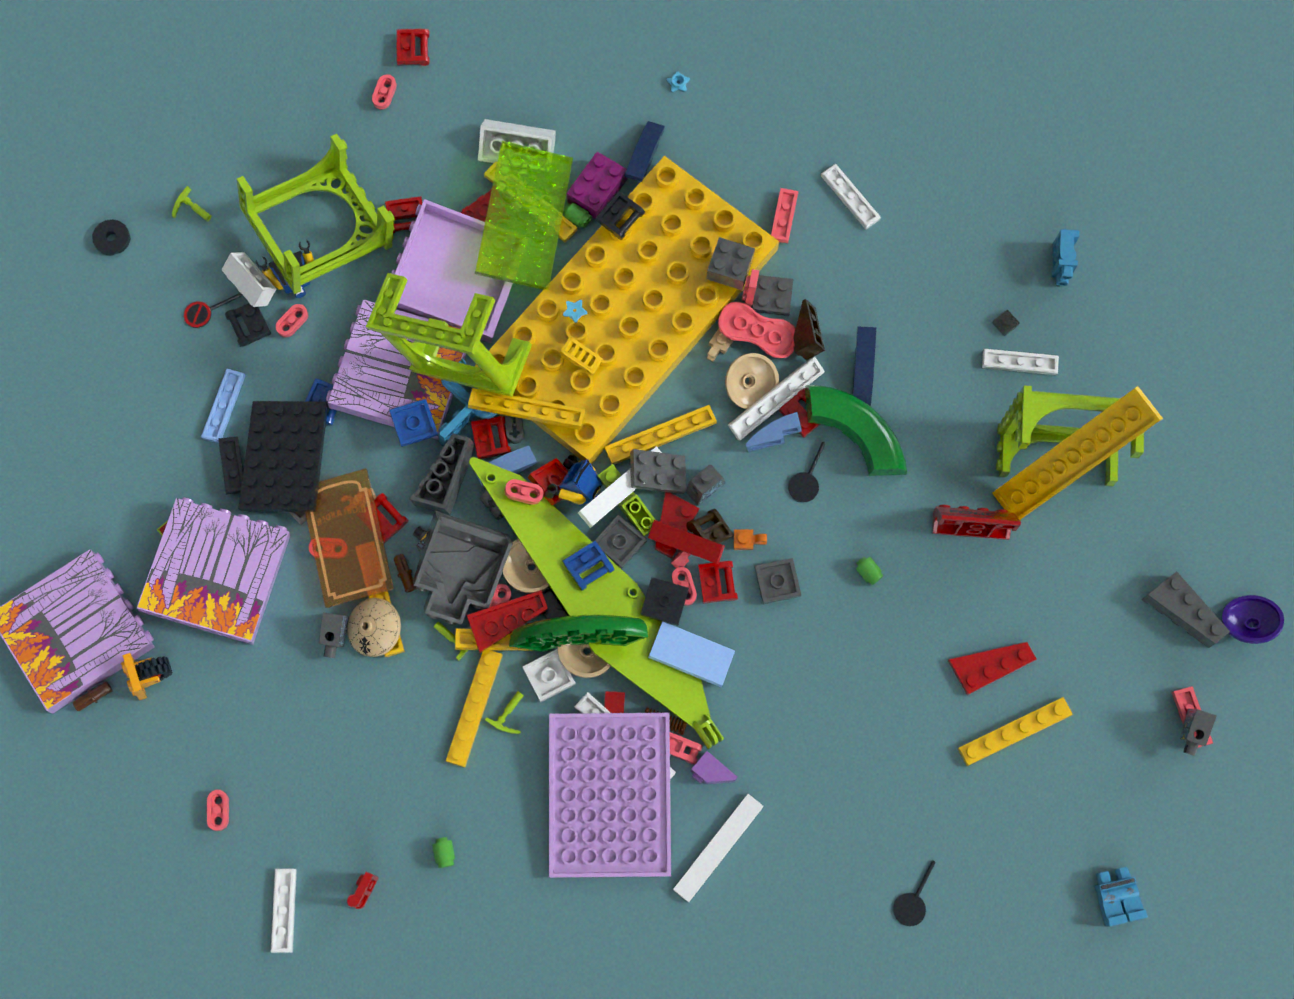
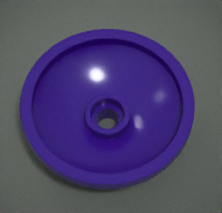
M1246 595L1235 598L1226 605L1222 614V623L1230 631L1228 634L1233 638L1245 643L1260 644L1273 640L1281 633L1284 626V615L1280 607L1270 599L1256 595Z

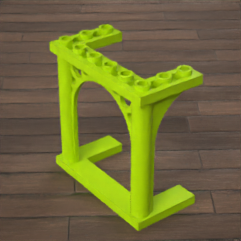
M338 134L330 136V149L314 167L253 196V190L244 176L236 179L240 209L294 294L301 291V285L376 249L384 247L385 250L392 248L394 216L390 210L387 211L384 205L377 208L376 214L375 207L371 201L367 200L364 189L357 185L356 177L348 171L346 159H348L346 150L348 147L344 139H340ZM334 179L341 181V185L338 188H332L331 186ZM327 180V185L322 186L321 184ZM344 187L346 188V193H347V194H344V193L342 192V190L344 189ZM309 191H326L341 197L349 204L355 215L356 226L352 237L341 248L301 267L290 249L282 254L258 216V213ZM367 226L373 231L368 234L360 231V227ZM358 236L361 237L359 241L356 240V237Z
M387 273L366 327L369 330L380 332L411 363L409 370L414 373L510 397L513 396L532 344L528 341L512 338L503 364H500L480 342L495 303L493 297L475 293L461 329L448 327L446 322L429 318L428 321L394 314L408 280L404 276ZM440 347L466 353L478 367L438 358L436 355Z
M1024 385L1021 391L1017 393V397L1013 399V404L1009 406V410L1005 412V417H1002L1001 423H998L997 434H1000V441L997 442V452L1000 455L996 462V470L999 471V477L1008 476L1010 473V463L1021 449H1027L1030 444L1037 442L1060 443L1080 429L1077 427L1037 424L1047 414L1062 409L1103 412L1120 398L1032 391V386ZM1144 433L1131 441L1130 458H1139L1144 453ZM1118 451L1106 459L1105 486H1114L1118 481Z

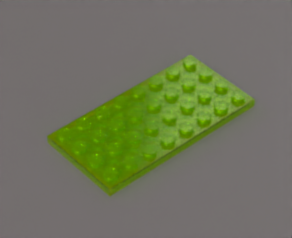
M506 141L501 142L475 269L476 275L541 290L549 289L573 162L572 157Z

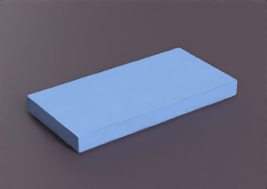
M662 621L648 658L722 687L735 650Z

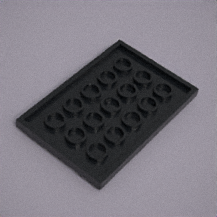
M253 401L238 508L240 511L316 512L328 412L327 402Z

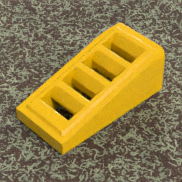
M569 337L560 351L562 358L594 375L603 361L602 357ZM571 347H574L573 351L570 354L569 350L571 349ZM581 351L578 358H576L575 355L577 354V352ZM585 354H586V355H588V357L586 358V360H585L584 363H583V362H582V359H583V357H584ZM591 359H595L591 367H589L588 364Z

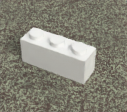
M245 252L230 253L222 268L224 274L253 307L267 306L276 291L274 285Z

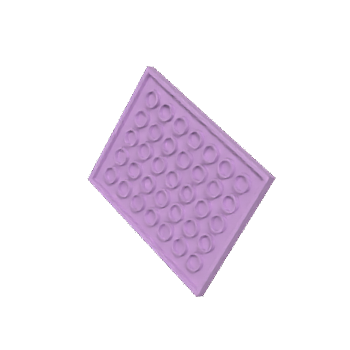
M669 713L549 714V878L671 876Z

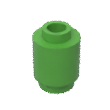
M576 203L568 204L563 212L565 214L564 217L578 227L586 228L592 218L587 210Z
M864 556L856 563L858 566L856 567L857 572L871 585H874L884 576L881 573L882 570L871 557L866 558Z
M447 837L435 839L436 843L432 844L435 864H438V868L453 866L455 854L452 840H448Z

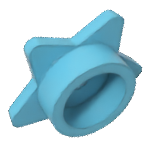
M677 71L671 78H667V82L672 85V92L677 90L686 92V84L690 80L689 77H685Z
M582 300L575 303L566 301L567 310L563 313V316L569 317L577 323L581 316L587 315V311L582 308Z

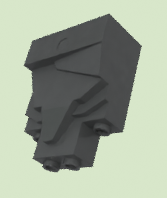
M435 511L413 578L414 586L418 590L424 592L430 590L423 607L427 616L433 619H438V617L445 619V622L452 625L457 623L462 625L470 603L477 609L489 608L513 545L509 535Z

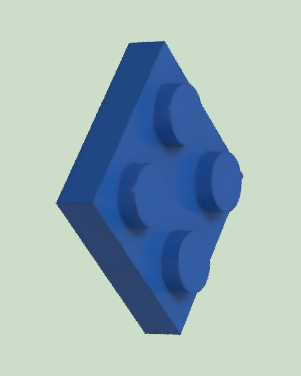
M426 399L389 410L401 447L438 436Z

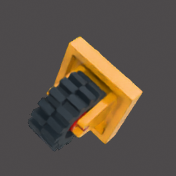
M131 653L122 655L124 659L121 662L124 674L126 673L127 678H130V680H127L128 688L132 695L137 696L139 700L147 698L144 688L159 683L161 680H164L163 678H168L172 675L168 657L148 658L136 662Z

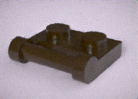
M711 509L706 515L686 523L689 532L719 544L734 536L716 509ZM709 521L715 523L705 530H702L700 527Z

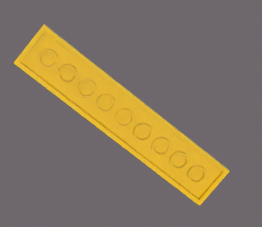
M1137 386L1004 483L992 494L1005 510L1014 513L1021 520L1163 418Z

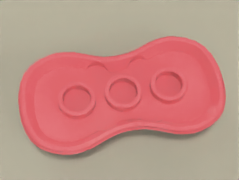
M730 302L722 309L718 319V327L727 338L753 343L775 358H786L793 353V347L795 346L793 337L796 328L790 322L783 319L764 317L742 302Z

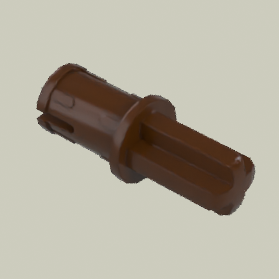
M403 554L396 555L393 559L399 573L397 576L401 578L405 592H412L417 589L413 583L412 570L409 569Z
M105 681L96 688L89 689L88 693L73 701V706L77 711H81L94 702L98 703L100 698L113 690L109 683Z

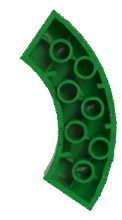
M820 385L805 386L808 423L823 424L843 431L842 433L861 449L869 476L907 474L906 461L900 443L891 427L878 412L861 399L842 390Z
M615 615L565 616L535 621L516 628L510 635L509 647L543 652L561 647V645H582L597 643L600 640L601 644L627 646L647 638L648 630L647 625L640 618Z

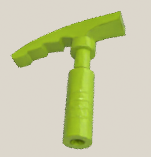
M186 186L175 202L172 217L176 218L178 208L181 206L180 204L184 203L189 205L203 219L209 221L212 216L199 205L191 202V199L187 197L191 189L189 186Z
M438 621L434 628L455 644V635ZM461 650L456 660L460 661L468 650Z
M517 691L505 707L503 714L497 718L498 721H493L486 717L485 721L501 731L521 734L520 730L509 729L507 726L504 727L502 723L505 722L507 715L511 714L524 695Z

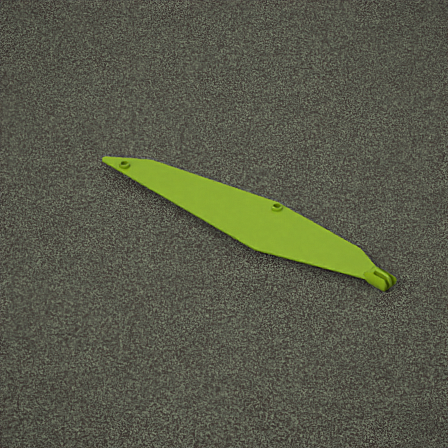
M470 458V466L569 616H626L640 618L647 625V638L627 646L601 644V640L597 643H589L588 645L593 653L680 719L687 722L688 725L695 729L707 749H710L712 745L718 744V741L724 740V737L710 717L702 680L648 658L662 621L641 616L645 595L637 583L607 556L615 570L611 573L607 572L588 584L587 588L582 591L563 564V560L586 547L592 541L558 509L552 506L544 496L535 505L509 499L504 492L505 486L512 479L528 482L521 475L478 458ZM511 489V492L517 493V490ZM530 493V496H531L532 498H535V497H536L535 494ZM599 562L580 574V577L582 579L603 567V563Z

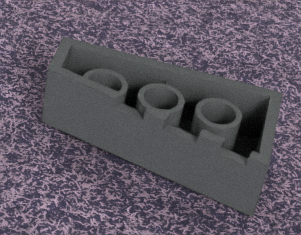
M452 433L439 453L440 456L429 468V473L425 479H422L415 494L413 493L410 497L411 502L415 506L451 515L469 465V460L475 448L471 438Z
M1177 571L1142 599L1145 603L1155 607L1156 611L1173 620L1174 624L1188 631V634L1208 648L1230 632Z

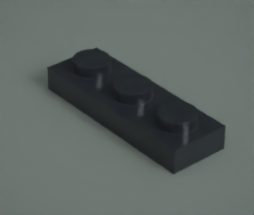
M238 436L218 438L226 495L241 493L243 469Z

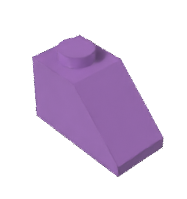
M708 751L704 753L691 769L692 777L700 784L702 782L705 784L732 783L737 779L734 773Z

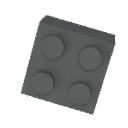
M719 237L707 270V280L743 290L754 258L755 248Z

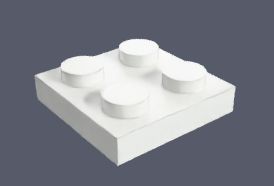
M558 649L523 666L540 702L576 684L571 673L562 665Z

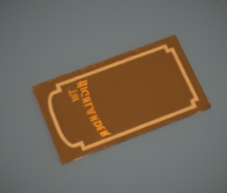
M367 469L320 481L316 512H305L325 608L393 590Z

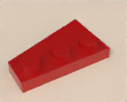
M666 492L660 522L688 531L686 523L695 519L700 508L672 493ZM656 541L655 550L672 559L677 549Z

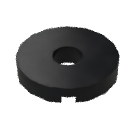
M114 219L99 223L92 235L93 243L97 250L109 256L123 252L131 240L126 225ZM109 235H116L113 241H107Z

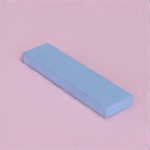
M226 368L201 435L202 439L218 443V438H223L246 376L244 373Z

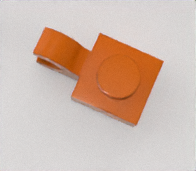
M734 529V550H753V544L767 545V534L753 535V529Z

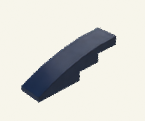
M647 121L629 162L625 177L640 182L643 181L658 148L659 140L664 132V125Z
M858 326L852 395L871 406L876 327Z

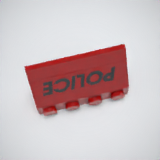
M943 504L939 505V507L936 506L933 511L932 534L1009 540L1011 529L1016 531L1020 527L1021 521L1014 513H1010L1005 509L989 511L988 508H977V510L969 509L967 506L950 508V505Z

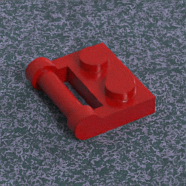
M428 29L397 30L398 65L420 64L427 66L430 64V58L428 57ZM415 37L421 38V56H416Z
M422 196L385 201L387 211L390 210L395 220L417 217L418 215H415L416 209L419 204H423ZM393 221V234L395 231L409 230L411 222L394 224Z
M805 388L801 389L793 398L779 408V412L783 416L798 413L802 432L799 433L803 438L820 425L808 423L807 411L799 403L801 399L806 403Z
M504 416L471 422L478 459L503 456L511 452V447L508 446ZM493 425H497L500 448H495L491 427Z
M384 493L378 495L371 503L377 536L382 544H384L402 529L409 520L393 507ZM382 505L397 521L396 524L392 525L377 508ZM367 506V513L364 510V513L361 511L357 516L374 534Z
M722 561L719 564H698L703 604L738 600L732 574L733 561ZM719 569H724L727 587L726 594H722Z
M365 872L364 875L361 874L356 883L358 888L355 894L350 895L347 899L348 905L356 909L364 908L379 877L369 872Z

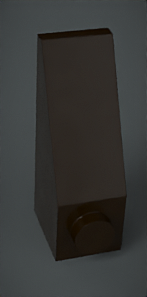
M804 299L793 337L795 344L793 348L798 356L807 361L824 352L825 348L816 307Z

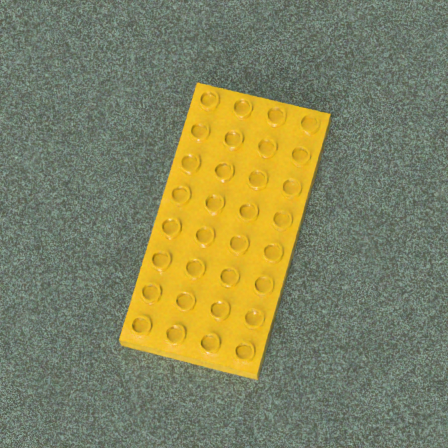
M665 155L646 175L643 181L628 195L629 199L644 209L645 214L639 217L627 230L625 237L619 240L612 232L601 225L489 350L500 364H503L512 338L528 341L532 344L513 396L585 409L581 430L531 421L581 461L588 459L591 465L605 450V446L612 442L718 320L725 305L733 302L743 291L707 280V270L719 237L755 248L754 258L748 272L749 276H751L752 269L760 271L778 250L779 241ZM629 209L616 226L620 228L634 211ZM582 300V308L587 311V315L581 316L577 323L573 319L563 316V313L567 310L566 301L575 303ZM569 337L577 340L603 358L594 375L561 357L560 351ZM571 347V349L569 350L570 354L573 351L574 347ZM581 351L577 352V354L575 355L576 358H578ZM585 354V356H584L583 359H582V362H583V363H584V361L586 360V358L588 357V355H586V354ZM591 359L588 364L589 367H591L595 359Z

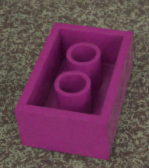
M597 151L566 193L567 203L570 205L576 203L587 210L592 218L596 220L599 213L627 181L628 178L625 177L627 169Z

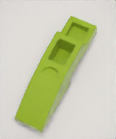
M612 464L597 476L605 488H608L622 475ZM632 492L617 506L635 528L645 536L650 532L655 518L638 495Z

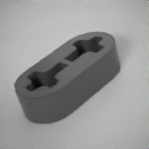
M505 415L506 435L509 442L513 444L520 443L524 438L523 419L516 417V423H512V418ZM513 428H516L517 433H519L517 438H513V435H510L513 434Z

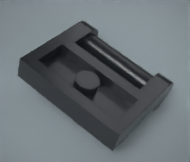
M618 191L596 217V222L612 232L619 240H622L627 230L639 217L645 214V211ZM629 209L634 211L620 228L616 226Z
M248 303L225 313L226 319L230 321L238 337L237 342L240 347L249 345L271 334L259 307H253ZM237 317H243L250 335H244Z

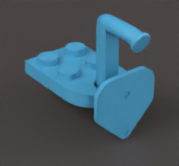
M461 358L459 363L466 364L465 360ZM441 379L442 385L465 405L462 410L458 409L453 414V419L449 424L446 422L440 427L439 443L444 447L452 433L458 434L475 415L490 419L497 414L468 408L470 394L458 383Z

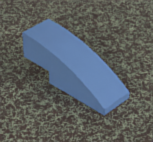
M798 413L786 415L763 427L746 443L748 452L785 443V435L802 432Z
M526 446L488 463L519 474L538 462L530 446ZM478 478V480H479L481 486H482L483 488H485V487L483 486V484L481 483L480 479Z

